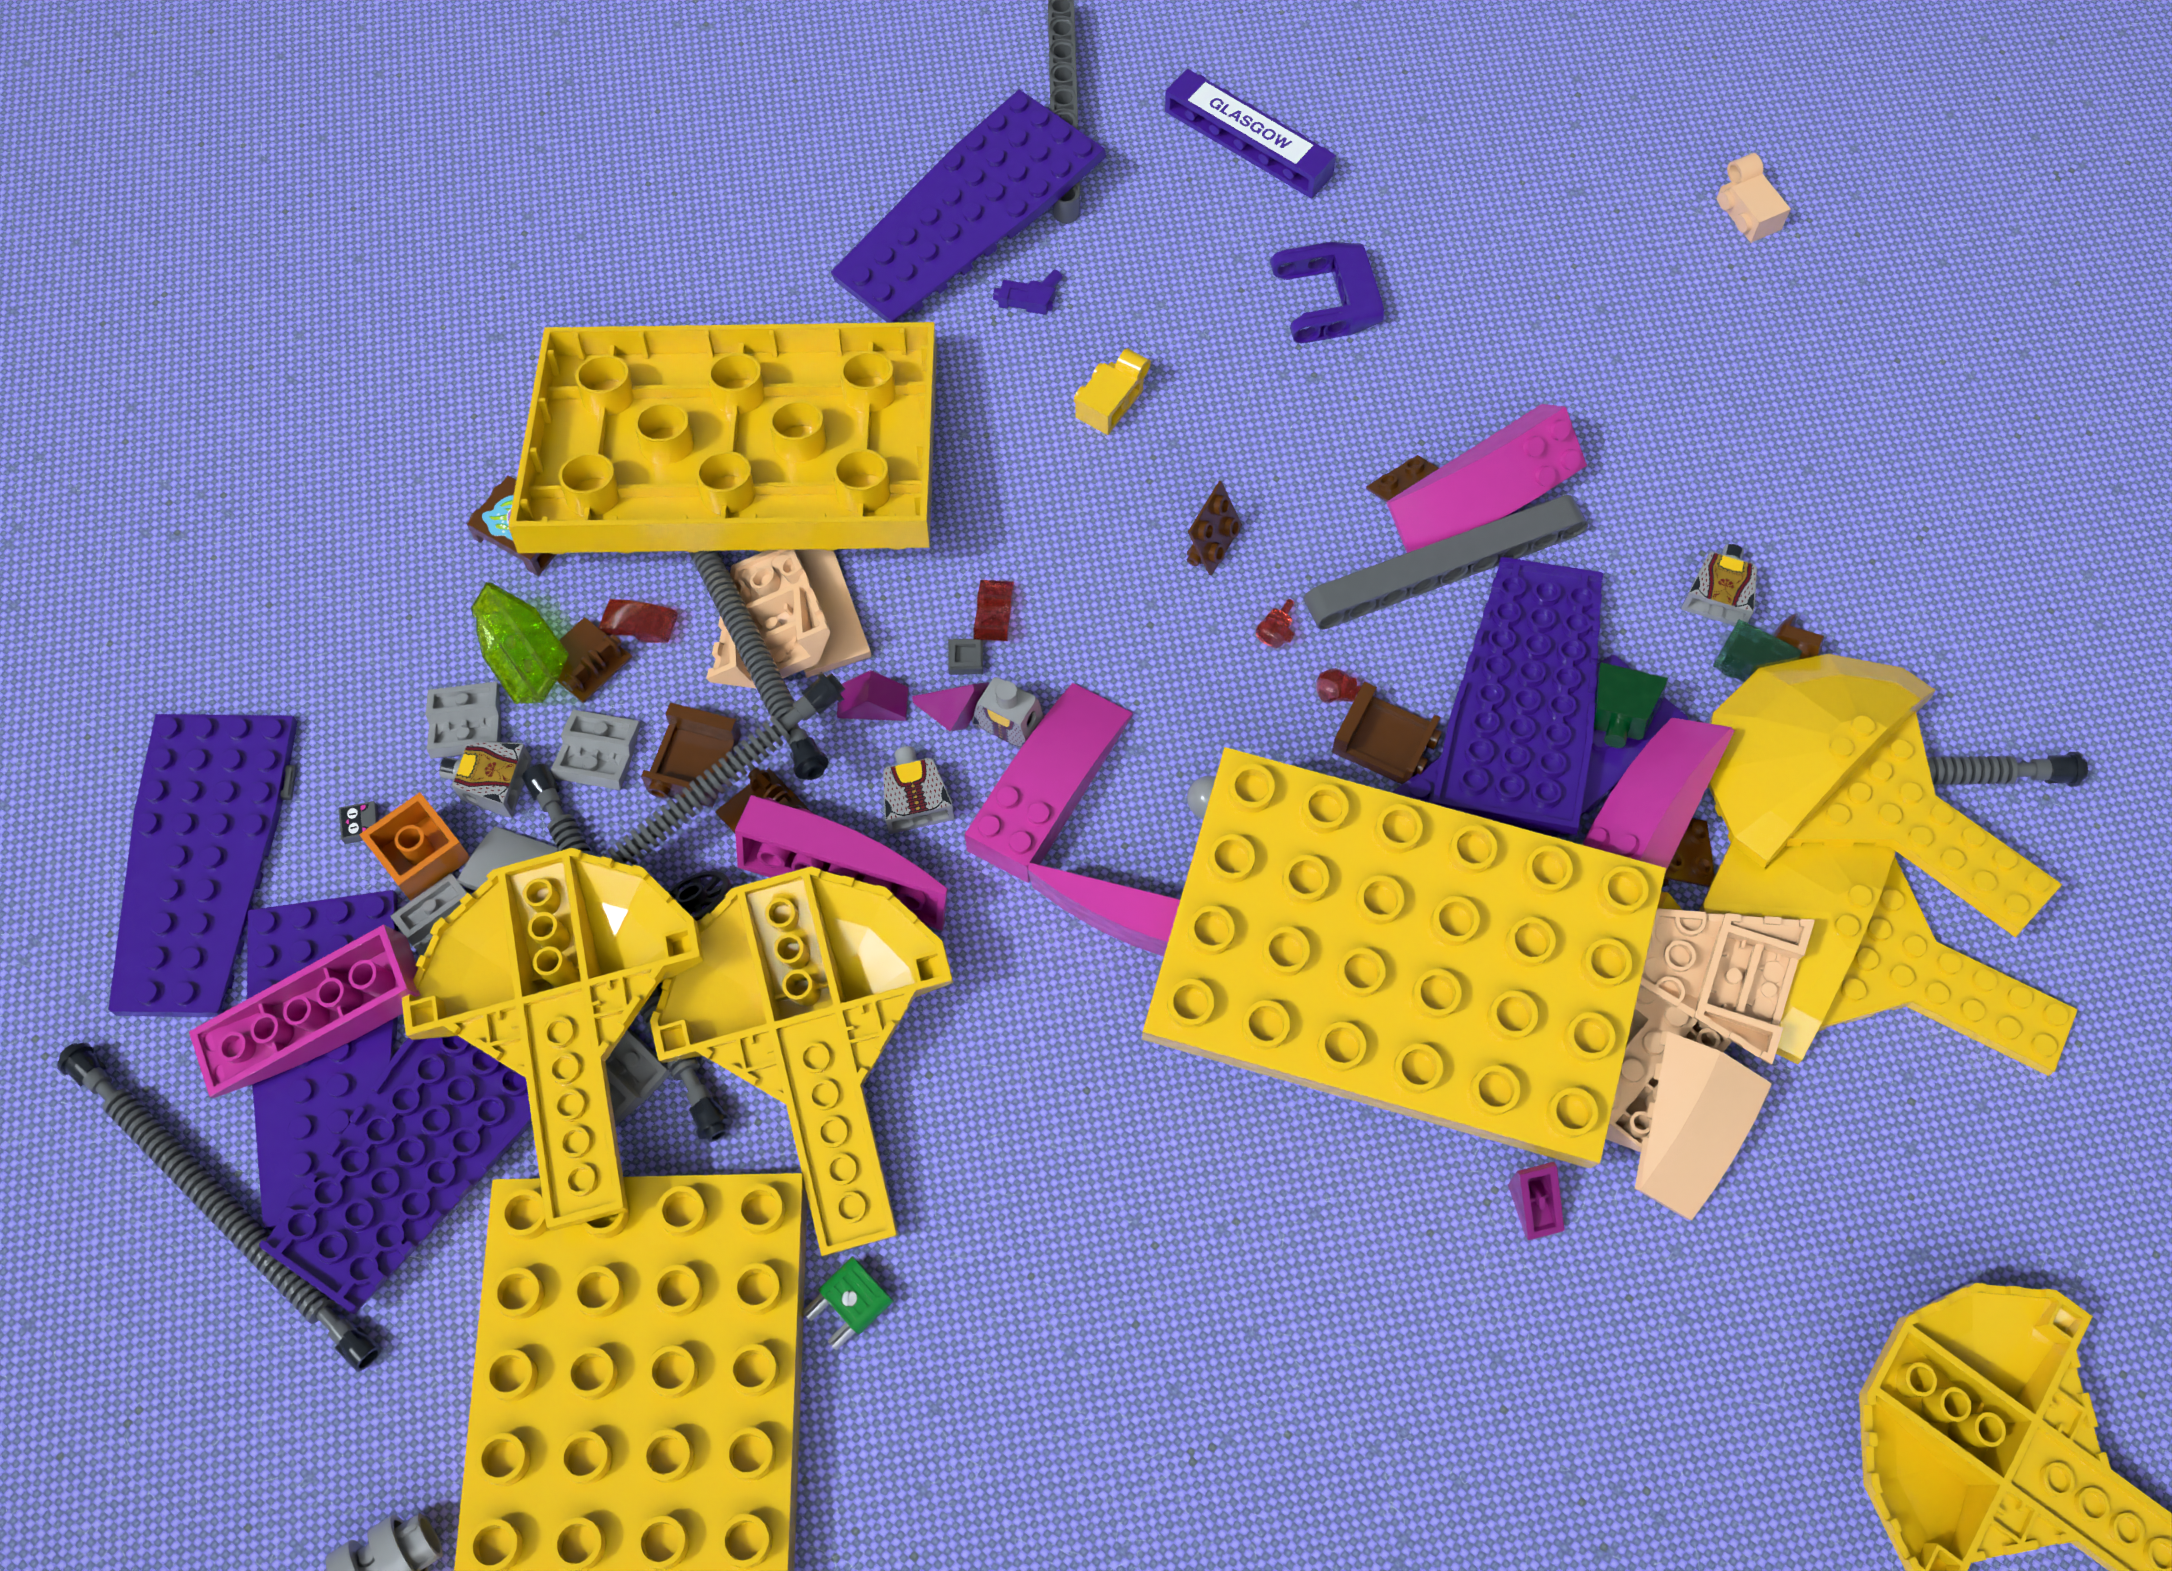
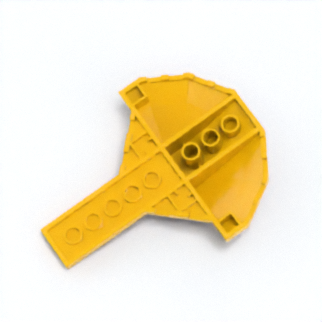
M1824 654L1760 667L1712 713L1709 724L1732 727L1734 733L1707 788L1710 789L1716 802L1714 808L1718 816H1722L1729 831L1727 836L1730 843L1762 868H1765L1786 846H1801L1802 843H1822L1823 846H1853L1854 843H1874V846H1889L2015 938L2062 886L2056 879L1935 795L1916 713L1932 698L1936 690L1903 667L1833 654Z
M1731 843L1729 844L1699 908L1700 912L1815 920L1805 955L1798 960L1779 1027H1782L1783 1030L1776 1051L1777 1055L1798 1065L1803 1060L1818 1031L1825 1030L1833 1025L1847 1024L1872 1017L1874 1014L1883 1011L1908 1007L2047 1076L2055 1072L2078 1009L1937 942L1896 860V851L1889 846H1874V843H1854L1853 846H1823L1822 843H1802L1801 846H1786L1765 868H1762Z
M569 848L499 867L487 874L488 880L472 894L467 893L459 900L461 904L445 919L441 917L433 924L430 931L433 936L425 954L420 955L416 963L418 970L413 979L415 987L421 995L414 997L409 994L402 998L406 1036L411 1040L459 1036L526 1078L546 1227L551 1231L628 1211L606 1060L657 985L663 982L664 979L672 978L704 961L697 922L643 867L622 864L608 857L601 856L600 858L583 853L575 848Z
M812 866L731 888L725 895L726 898L710 914L707 913L698 925L704 961L663 981L661 987L663 990L656 1011H653L650 1019L658 1061L665 1063L705 1056L786 1104L821 1256H828L899 1236L863 1084L914 998L954 983L944 943L886 887L875 886L844 875L840 876L825 872Z
M1972 1283L1900 1317L1896 1322L1859 1392L1863 1485L1905 1571H1968L1971 1563L1987 1560V1558L2012 1555L2040 1549V1547L2065 1543L2073 1544L2108 1571H2172V1513L2111 1470L2107 1453L2101 1452L2094 1429V1427H2098L2089 1392H2083L2077 1368L2081 1367L2076 1351L2093 1316L2057 1290Z

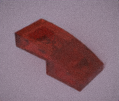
M980 580L977 595V612L973 628L974 639L1008 641L1014 581Z
M609 599L598 628L606 635H633L639 642L668 643L678 613L676 610L655 604Z

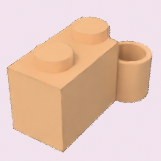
M1751 153L1730 162L1727 167V173L1731 182L1721 186L1716 198L1720 207L1728 213L1735 222L1737 229L1746 236L1750 243L1782 230L1791 208L1763 175V163L1756 153Z

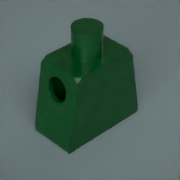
M1601 662L1595 692L1594 728L1606 732L1604 741L1607 745L1614 748H1622L1626 744L1627 737L1637 740L1644 738L1662 703L1668 678Z

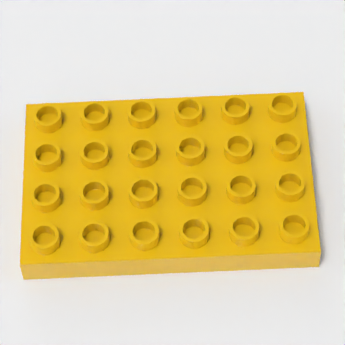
M935 322L544 327L508 525L517 553H633L652 551H686L695 553L698 551L725 550L764 552L769 550L799 549L832 551L837 549L889 548L901 550L905 548H930L937 367Z
M1224 747L1142 1031V1040L1590 1169L1600 1164L1666 868Z
M803 1173L623 1177L628 1211L551 1231L546 1227L540 1178L492 1179L454 1571H794L804 1316L802 1311L804 1310L808 1204Z

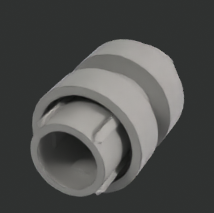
M419 1513L404 1522L400 1517L393 1514L368 1530L369 1544L363 1547L356 1540H350L328 1553L326 1556L327 1570L325 1571H429L428 1566L443 1557V1549L434 1528L424 1515Z

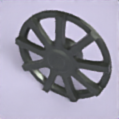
M706 871L680 881L667 892L676 898L678 904L695 921H698L707 913L710 914L726 898L725 895L733 886L728 876L724 873ZM712 877L711 881L703 888L701 878ZM721 880L723 881L721 886L713 889ZM690 882H693V884H690L679 891L681 887L687 885Z

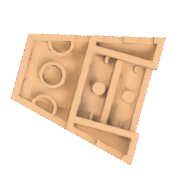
M796 550L764 551L733 564L730 570L732 580L782 678L817 665L831 631ZM720 616L718 627L722 631L719 642L714 643L712 655L715 657L714 667L708 668L706 679L711 683L757 689Z
M1657 908L1640 986L1772 1065L1783 1030L1779 1025L1798 960L1805 955L1815 920L1781 919V917L1770 916L1752 917L1728 913L1725 915L1710 914L1700 911Z
M1662 1031L1660 1044L1665 1047L1662 1064L1656 1063L1654 1079L1659 1080L1655 1103L1649 1102L1647 1118L1651 1119L1652 1123L1649 1137H1643L1634 1189L1683 1218L1693 1220L1740 1150L1768 1097L1772 1083L1720 1050L1668 1031Z

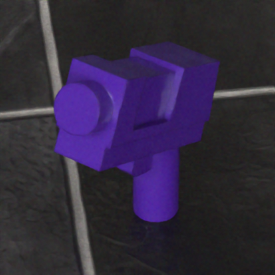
M1054 269L1042 282L1032 280L1028 284L1003 279L1001 288H994L993 300L998 301L1000 308L1008 309V307L1026 309V312L1047 315L1048 311L1053 310L1052 303L1056 297V288L1054 287L1063 279V276L1058 270Z

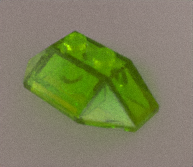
M486 582L471 606L472 616L476 618V633L482 657L515 704L543 703L558 680L569 654L535 607L497 585Z

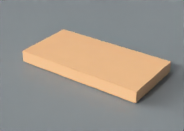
M802 549L796 551L831 631L819 663L804 670L806 678L817 675L820 672L824 673L871 658L870 648L834 550Z

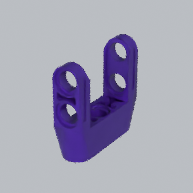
M1326 242L1282 250L1271 257L1270 265L1273 275L1284 280L1332 272L1342 303L1340 307L1306 312L1295 319L1290 325V331L1296 343H1310L1349 336L1383 322L1384 308L1363 244ZM1315 258H1320L1319 260L1310 262L1311 260H1313V259H1315ZM1285 263H1291V264H1289V265H1287V266L1280 267L1281 265H1283V264H1285Z

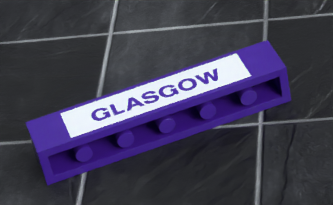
M1187 68L1167 88L1165 92L1166 113L1312 199L1333 177L1336 155L1330 152V150L1309 140L1303 134L1292 130L1276 118H1272L1256 109L1252 104L1246 103L1232 95L1228 90L1220 88L1204 76L1198 75Z

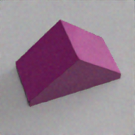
M872 670L842 683L845 690L840 694L844 700L840 703L838 702L837 718L906 721L909 687Z
M989 682L912 696V699L916 706L948 731L966 729L972 720L976 705L988 687Z
M1555 1162L1517 1171L1508 1183V1187L1527 1240L1565 1231L1558 1171Z

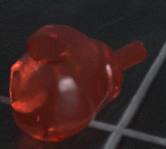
M1287 599L1281 610L1273 608L1263 621L1257 625L1255 634L1263 644L1277 649L1284 643H1291L1295 632L1289 628L1292 618L1288 613L1294 605L1293 600Z
M1331 668L1320 673L1316 680L1317 694L1324 703H1330L1335 700L1353 702L1356 694H1358L1362 687L1357 686L1355 677H1349L1347 673L1337 668Z

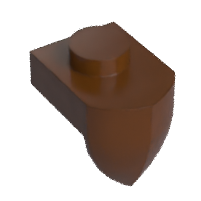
M1794 613L1778 626L1770 641L1775 652L1795 661L1821 655L1824 636L1794 627L1798 613Z

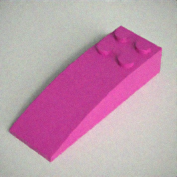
M1541 404L1386 503L1405 550L1409 553L1499 520L1535 500L1586 467L1587 464L1566 407Z
M1072 683L1021 747L965 832L967 851L1029 883L1030 877L1027 870L1029 863L1041 864L1132 718L1133 713Z
M1671 718L1648 742L1623 774L1594 820L1582 845L1665 867L1667 870L1734 733L1732 727Z
M750 796L735 829L738 868L771 878L812 866L825 872L840 876L844 875L864 883L883 886L926 926L943 930L948 888L920 867L885 845L851 828L815 815L807 809H795L785 806L771 798L762 799Z
M1029 863L1027 870L1032 887L1060 908L1097 930L1129 945L1164 957L1180 903L1179 899Z
M383 924L190 1030L189 1034L209 1097L216 1098L297 1067L353 1041L403 1014L402 998L409 994L414 997L421 995L413 981L418 967L416 966V961L406 935Z

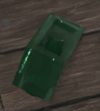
M1739 619L1715 660L1713 667L1719 669L1727 677L1745 682L1760 667L1798 660L1802 650Z

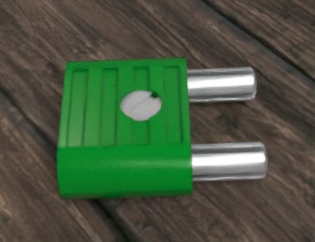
M852 1256L818 1289L820 1294L802 1313L806 1316V1319L812 1321L829 1304L837 1311L846 1323L828 1339V1343L832 1345L833 1349L838 1350L855 1332L860 1335L894 1300L864 1266Z

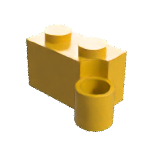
M1126 348L1120 354L1116 364L1110 362L1108 365L1106 363H1099L1093 371L1091 380L1086 386L1082 385L1074 396L1076 418L1109 435L1142 393L1144 378L1149 371L1151 360Z

